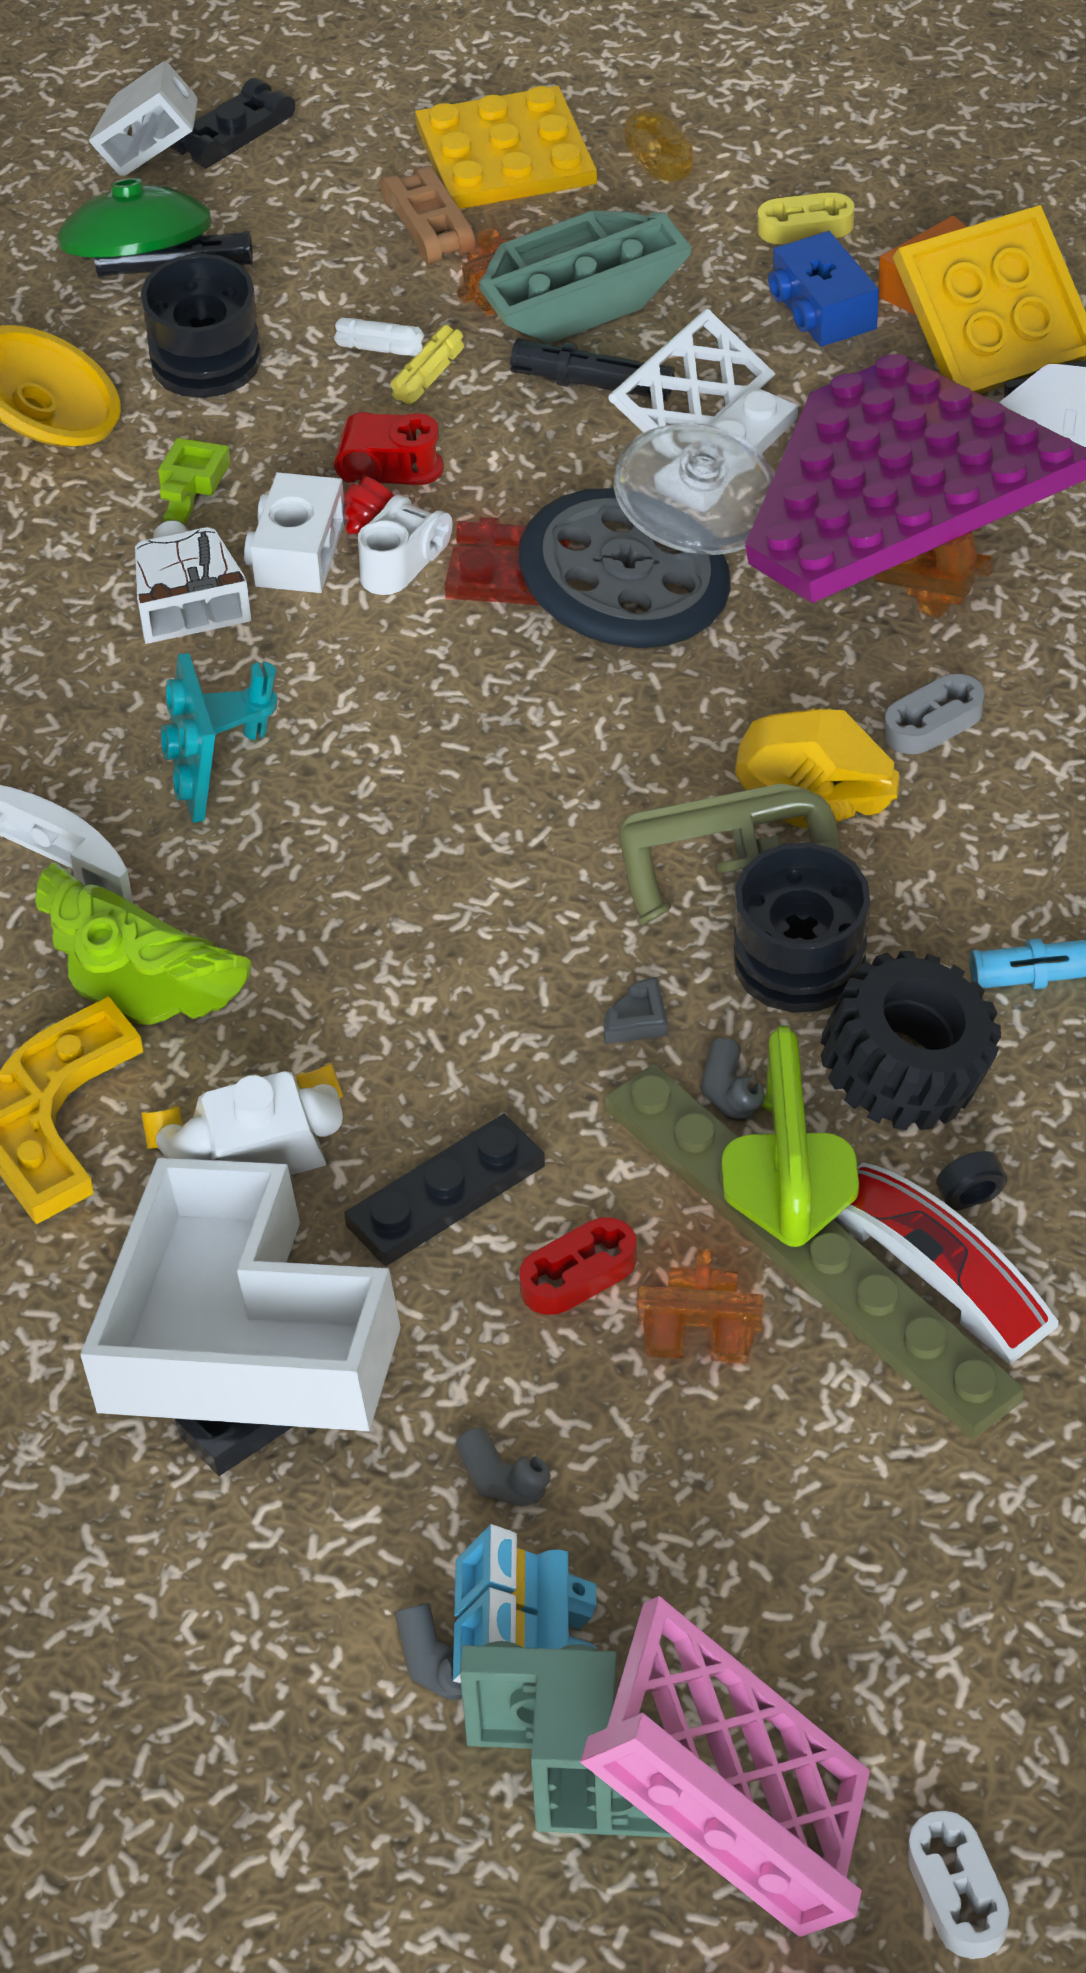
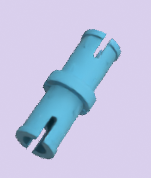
M1041 938L1027 939L1025 946L986 951L972 950L970 951L969 958L973 982L977 981L982 988L1031 983L1033 989H1043L1047 987L1048 981L1086 977V940L1044 944ZM1058 960L1062 961V962H1057V963H1040V962H1049V961H1058ZM1040 963L1029 966L1011 967L1012 965Z

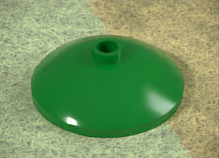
M128 178L113 182L111 184V191L97 195L80 206L64 221L57 233L59 248L63 252L75 256H128L161 250L189 241L207 231L212 224L209 208L198 199L170 187L142 185L141 179Z

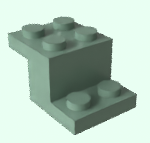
M507 1641L490 1642L484 1646L462 1645L460 1679L467 1746L532 1749L531 1767L536 1832L674 1838L580 1763L587 1737L606 1729L618 1691L616 1651H599L594 1647L583 1644L567 1645L560 1649L522 1648L515 1643Z

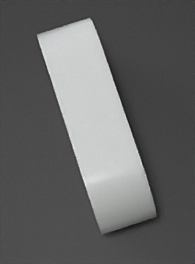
M936 1811L924 1815L911 1828L907 1858L911 1873L937 1933L945 1946L958 1956L970 1959L987 1957L998 1951L1006 1938L1010 1911L1005 1894L978 1834L968 1820L957 1813L948 1811ZM941 1837L947 1847L960 1845L956 1849L955 1870L957 1873L949 1874L945 1862L939 1854L927 1855L930 1852L932 1838ZM966 1893L976 1914L990 1913L987 1916L985 1931L975 1932L969 1922L956 1924L959 1921L961 1910L959 1895Z

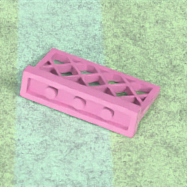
M658 1596L643 1603L607 1728L587 1737L580 1763L797 1936L803 1937L856 1917L862 1890L847 1879V1873L870 1770L662 1597ZM662 1634L674 1643L683 1672L670 1675L659 1644ZM714 1676L727 1687L737 1717L724 1719L710 1677ZM688 1683L702 1726L691 1729L688 1727L674 1687ZM652 1692L664 1729L643 1712L639 1714L645 1693ZM765 1720L780 1730L790 1758L789 1761L778 1764L764 1724ZM738 1727L742 1728L756 1770L743 1773L729 1730ZM706 1736L719 1774L699 1759L693 1739ZM817 1763H820L841 1781L836 1804L831 1807L816 1765ZM792 1770L795 1772L809 1814L797 1817L782 1773ZM760 1780L772 1817L754 1803L747 1783ZM813 1823L824 1854L823 1858L807 1846L801 1826Z

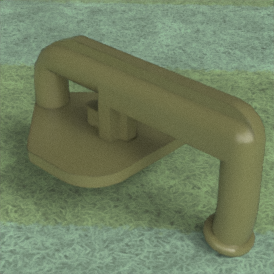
M775 784L637 812L628 816L622 822L619 834L631 896L640 916L637 920L638 924L643 925L671 909L670 903H664L658 888L650 850L651 846L732 830L738 858L714 863L716 873L743 869L760 853L782 845L780 835L756 839L754 825L806 815L811 843L838 849L841 848L836 819L830 804L820 794L786 784Z

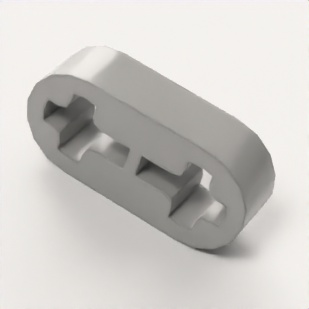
M949 674L901 698L889 706L885 713L884 738L886 743L897 752L919 754L972 727L980 721L983 715L984 687L972 676ZM922 724V728H920V729H917V728H916L917 726H919V725Z

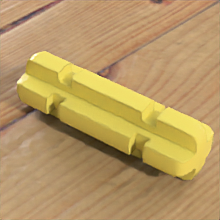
M448 325L441 326L430 340L423 345L421 353L413 356L404 366V369L391 381L390 385L393 389L391 396L393 399L401 400L409 405L414 404L425 392L422 387L428 389L451 363L449 359L454 360L463 350L464 344L461 340L463 333L459 329L453 330Z

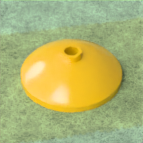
M1 325L0 422L27 438L53 446L77 447L94 444L105 439L113 431L121 413L120 397L105 371L83 351L57 336L25 326Z

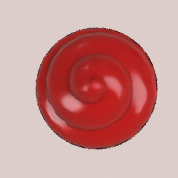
M366 476L358 484H350L344 493L345 507L343 514L346 521L345 530L347 534L358 535L361 528L369 524L385 508L389 500L394 497V494L376 480Z

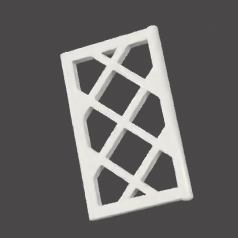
M704 309L610 393L608 399L673 461L752 386L761 389L776 373L723 324L711 310ZM704 326L717 338L718 349L693 345L692 336ZM670 355L681 356L684 360L686 378L660 375L659 365ZM695 358L720 361L722 383L698 380ZM732 363L745 365L757 377L748 386L734 385ZM637 385L650 387L652 409L639 407L627 394ZM662 388L687 391L690 413L664 410ZM699 393L724 396L725 407L715 416L702 415ZM666 423L691 426L692 437L680 447L667 434Z

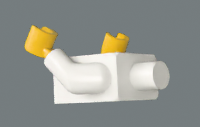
M329 1062L319 1069L306 1073H297L295 1075L297 1082L292 1072L283 1071L264 1077L257 1075L247 1076L240 1079L237 1084L207 1091L199 1096L194 1116L184 1126L182 1124L180 1106H171L167 1110L155 1112H141L147 1149L158 1148L166 1158L287 1164L290 1175L326 1166L318 1136L326 1137L335 1133L340 1128L343 1120L340 1098L344 1095L333 1064Z

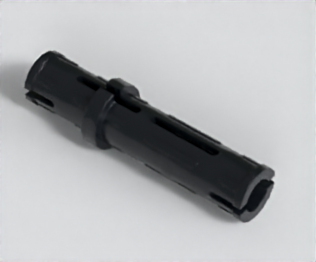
M250 231L221 235H204L203 233L189 241L161 250L119 257H94L99 278L119 274L150 273L159 265L176 257L199 253L223 256L240 265H253V249Z
M517 338L511 353L510 365L512 366L510 370L512 373L535 375L556 380L558 386L569 387L570 383L614 391L640 368L644 362L578 350L576 344L566 342L561 347ZM659 365L660 375L675 377V368L673 366ZM637 385L628 393L651 398L650 387ZM662 388L663 401L668 402L672 389Z

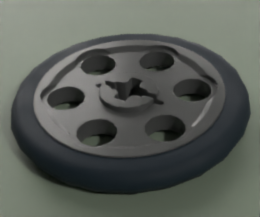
M603 488L585 489L563 495L545 505L525 526L519 541V566L527 589L538 604L564 626L585 637L611 645L648 648L668 646L688 640L713 623L725 608L731 590L730 570L720 544L709 530L681 508L663 499L638 491ZM610 521L619 522L628 527L630 531L615 532L608 529L603 523ZM564 539L575 540L583 544L586 549L581 551L570 550L562 546L559 541ZM669 543L675 545L681 550V553L668 554L662 552L655 544ZM574 579L583 580L592 585L594 589L591 591H579L569 586L567 581ZM678 583L687 587L691 593H672L666 589L664 584ZM627 601L636 602L647 611L639 614L631 613L623 609L620 603Z

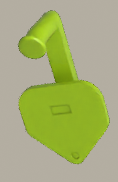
M782 1025L778 1026L769 1038L767 1086L762 1104L764 1109L773 1113L775 1134L744 1135L727 1145L722 1155L723 1194L725 1200L731 1206L788 1246L798 1247L807 1243L856 1200L859 1191V1180L855 1151L845 1139L830 1133H806L798 1039L795 1032L790 1030L789 1026Z

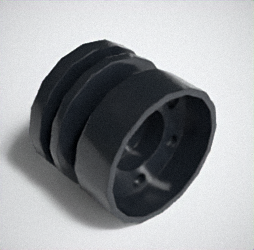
M200 253L176 257L159 265L145 279L140 294L147 330L150 363L153 376L165 389L181 396L207 398L225 395L241 388L257 374L261 362V350L256 324L255 294L251 276L240 264L218 255Z
M814 843L782 844L760 853L743 868L735 888L734 964L735 974L749 995L768 1007L791 1013L820 1011L837 1004L849 979L853 977L856 969L866 962V933L869 927L870 894L868 881L857 864L833 848Z

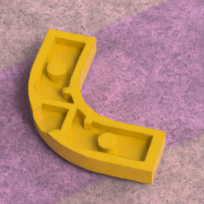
M109 996L37 1033L17 1049L0 1070V1175L35 1224L94 1194L91 1177L60 1138L55 1128L57 1112L67 1096L88 1080L143 1053L140 1034Z

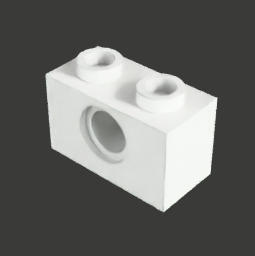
M276 472L269 495L262 494L260 497L256 532L249 531L245 541L244 559L246 565L253 566L256 587L322 593L345 523L343 514L345 503L341 478Z

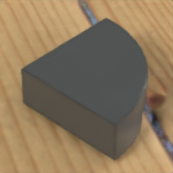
M658 977L644 979L628 987V993L619 999L613 1007L609 1008L605 1014V1044L668 1036V1022Z

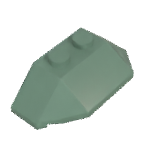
M592 210L500 244L489 263L486 273L483 274L479 281V290L505 325L551 344L642 309L691 255L692 247L664 212H650L649 216L628 211Z

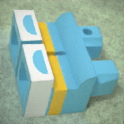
M490 1524L456 1559L454 1616L458 1617V1619L454 1622V1682L461 1683L462 1645L484 1646L490 1642L507 1641L515 1643L522 1648L560 1649L572 1644L594 1647L592 1643L569 1637V1627L580 1630L592 1618L597 1603L596 1583L568 1573V1551L548 1550L539 1555L517 1548V1533Z

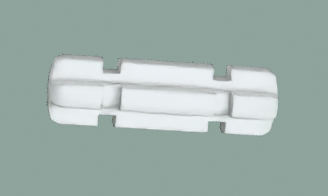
M343 317L335 324L337 332L334 340L342 347L352 348L354 346L357 349L389 352L405 356H417L423 350L421 341L424 334L419 327Z

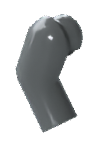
M717 1038L711 1041L701 1081V1091L726 1117L734 1120L749 1119L756 1115L758 1108L763 1104L765 1098L763 1087L758 1082L751 1088L748 1086L750 1083L749 1076L739 1078L736 1076L741 1048L731 1039Z
M473 1428L458 1437L455 1443L456 1448L479 1494L521 1507L535 1504L544 1497L545 1487L550 1482L551 1474L546 1463L540 1458L534 1456L529 1461L527 1456H522L515 1464L502 1461L485 1428Z
M430 1604L418 1605L394 1612L410 1678L443 1698L450 1700L462 1699L461 1683L453 1681L454 1647L438 1639Z

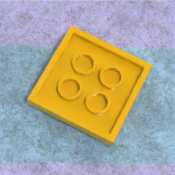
M559 85L552 87L538 86L528 91L501 96L487 95L478 100L456 104L441 103L432 108L415 111L416 126L434 172L459 209L597 184V169Z
M1041 205L900 247L892 256L942 376L968 387L978 394H983L1005 387V383L1013 379H1029L1037 370L1048 364L1063 365L1069 362L1086 360V311Z

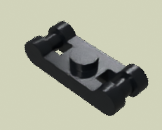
M251 78L244 84L239 95L220 104L216 109L194 121L192 132L169 147L181 155L187 152L190 153L195 163L207 169L292 117L295 111V101L292 97L281 91L272 92L271 86L258 78Z

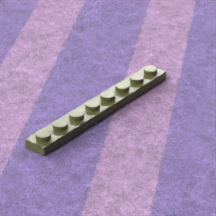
M655 1063L605 1096V1110L972 1440L1023 1402L1025 1388L834 1220L804 1245L792 1247L781 1242L731 1206L725 1200L723 1194L722 1155L727 1145L738 1138V1136Z

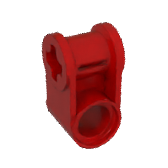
M355 413L349 416L343 424L334 460V469L337 475L347 483H355L356 480H361L364 476L370 477L379 483L426 485L440 478L444 472L443 459L436 452L435 446L439 438L438 423L429 415L421 413L407 415ZM417 429L421 431V434L418 437L416 434ZM417 462V472H414L412 464Z

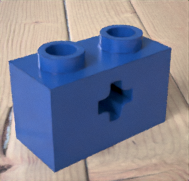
M830 231L773 248V271L769 272L768 275L771 294L777 302H784L792 311L798 329L801 332L808 331L820 347L877 329L879 288Z

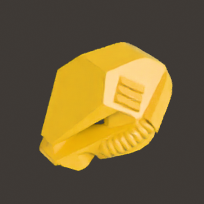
M812 708L803 711L772 714L754 720L739 744L735 765L736 777L745 790L775 784H786L820 794L830 804L836 823L854 817L856 811L864 815L880 813L892 800L898 799L900 775L894 769V761L845 710H831V708L815 710ZM833 781H841L836 785L833 783ZM806 815L784 819L789 824L800 828H808Z

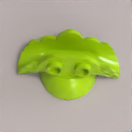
M57 862L51 863L48 868L42 870L36 885V906L39 911L50 914L54 948L68 954V977L76 992L82 997L96 1003L109 996L129 1021L138 1025H152L165 1021L180 1012L186 1014L191 1019L203 1017L211 1011H219L241 991L249 978L252 964L251 960L247 957L236 955L227 949L218 948L214 942L203 937L186 934L101 886L93 884L84 886L81 881L73 877L68 869L62 868Z

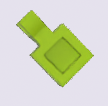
M182 438L175 440L158 469L161 499L169 500L168 509L163 516V523L178 521L185 526L193 511L196 493L210 496L214 494L231 464L229 446Z

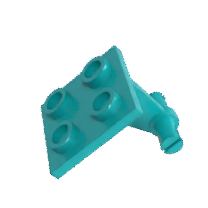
M190 653L178 654L175 679H168L166 682V704L171 717L170 724H162L161 749L165 760L174 761V793L178 801L186 800L192 823L205 820L215 735L244 724V736L251 740H256L257 731L260 738H263L267 732L269 716L275 712L277 707V694L273 691L276 668L271 663L263 662L262 669L259 662L251 666L250 685L244 691L202 694Z

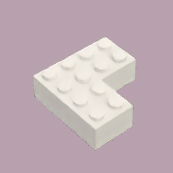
M157 1158L80 1354L97 1413L370 1431L401 1328L389 1268L287 1263L300 1225L287 1164Z

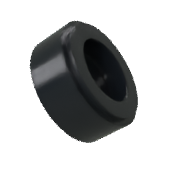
M979 1151L962 1156L947 1165L939 1173L936 1185L945 1204L952 1209L962 1210L991 1201L998 1196L1006 1185L1007 1175L995 1153Z

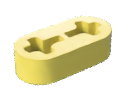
M818 193L776 198L764 202L758 209V234L761 239L773 244H788L830 231L835 238H839L849 234L854 228V202L851 198L840 193Z

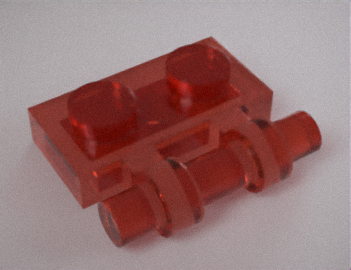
M482 516L479 522L458 521L456 530L457 543L476 544V547L453 546L444 584L445 599L539 605L527 589L519 566V551L497 549V546L519 547V541L526 525L501 524L497 517ZM571 539L559 541L562 546L570 549Z

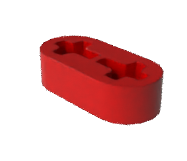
M600 1217L581 1225L531 1253L524 1259L519 1275L520 1294L525 1305L531 1310L544 1315H557L570 1310L625 1279L633 1272L637 1263L636 1235L632 1227L624 1221L613 1217ZM602 1243L608 1249L618 1246V1255L611 1257L605 1251L595 1254V1245ZM545 1274L551 1280H558L562 1277V1286L554 1288L548 1282L539 1285L538 1277Z

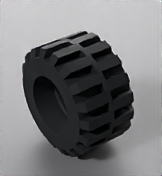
M900 951L897 958L894 959L887 952L877 955L872 964L864 962L856 969L853 977L849 979L822 1032L820 1043L825 1046L821 1053L822 1065L832 1069L828 1080L835 1090L844 1089L847 1093L844 1099L846 1103L853 1109H856L858 1106L863 1107L869 1111L867 1118L879 1124L882 1118L891 1120L893 1128L907 1130L911 1123H915L920 1130L933 1129L938 1119L943 1124H947L956 1118L960 1109H965L971 1101L999 1051V1047L996 1045L1001 1039V1025L993 1022L998 1014L993 1002L983 1001L982 999L985 990L977 981L969 983L963 978L964 970L954 964L950 969L940 964L939 957L927 954L924 959L916 957L914 951ZM895 1032L905 1034L915 1039L926 1049L916 1047L906 1042L905 1040L900 1038Z

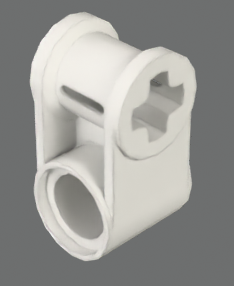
M403 495L392 497L385 508L369 524L362 527L358 533L360 582L362 586L369 592L379 595L393 594L405 588L428 562L434 561L448 545L453 526L452 517L449 513L441 510L431 513L412 505L411 500Z

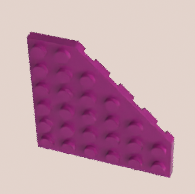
M891 354L883 356L871 367L857 373L836 376L829 385L810 392L745 542L748 564L807 601L814 603L1086 480V447L1004 407L1000 403H996L972 391L968 387L940 375L936 371L908 359L904 355Z

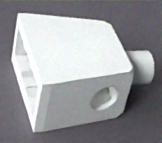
M161 62L120 90L112 98L91 134L89 142L119 176H126L192 132L198 99L171 65L167 62ZM130 126L132 127V136L126 135Z

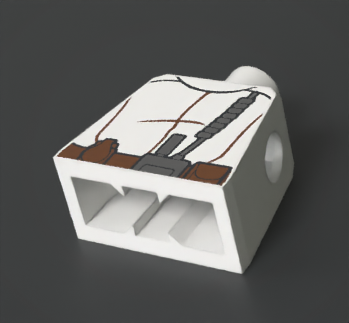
M167 521L155 529L153 539L140 541L135 546L137 601L145 644L252 621L245 576L215 529L205 527L187 531L181 522Z

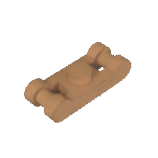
M430 165L414 169L413 175L399 178L395 174L380 179L383 199L389 208H393L416 243L419 254L426 265L441 261L444 254L457 251L459 255H463L476 250L475 237L469 222ZM446 230H447V232H445V233H441V234H438V235L436 234V233H439V232H442V231H446Z

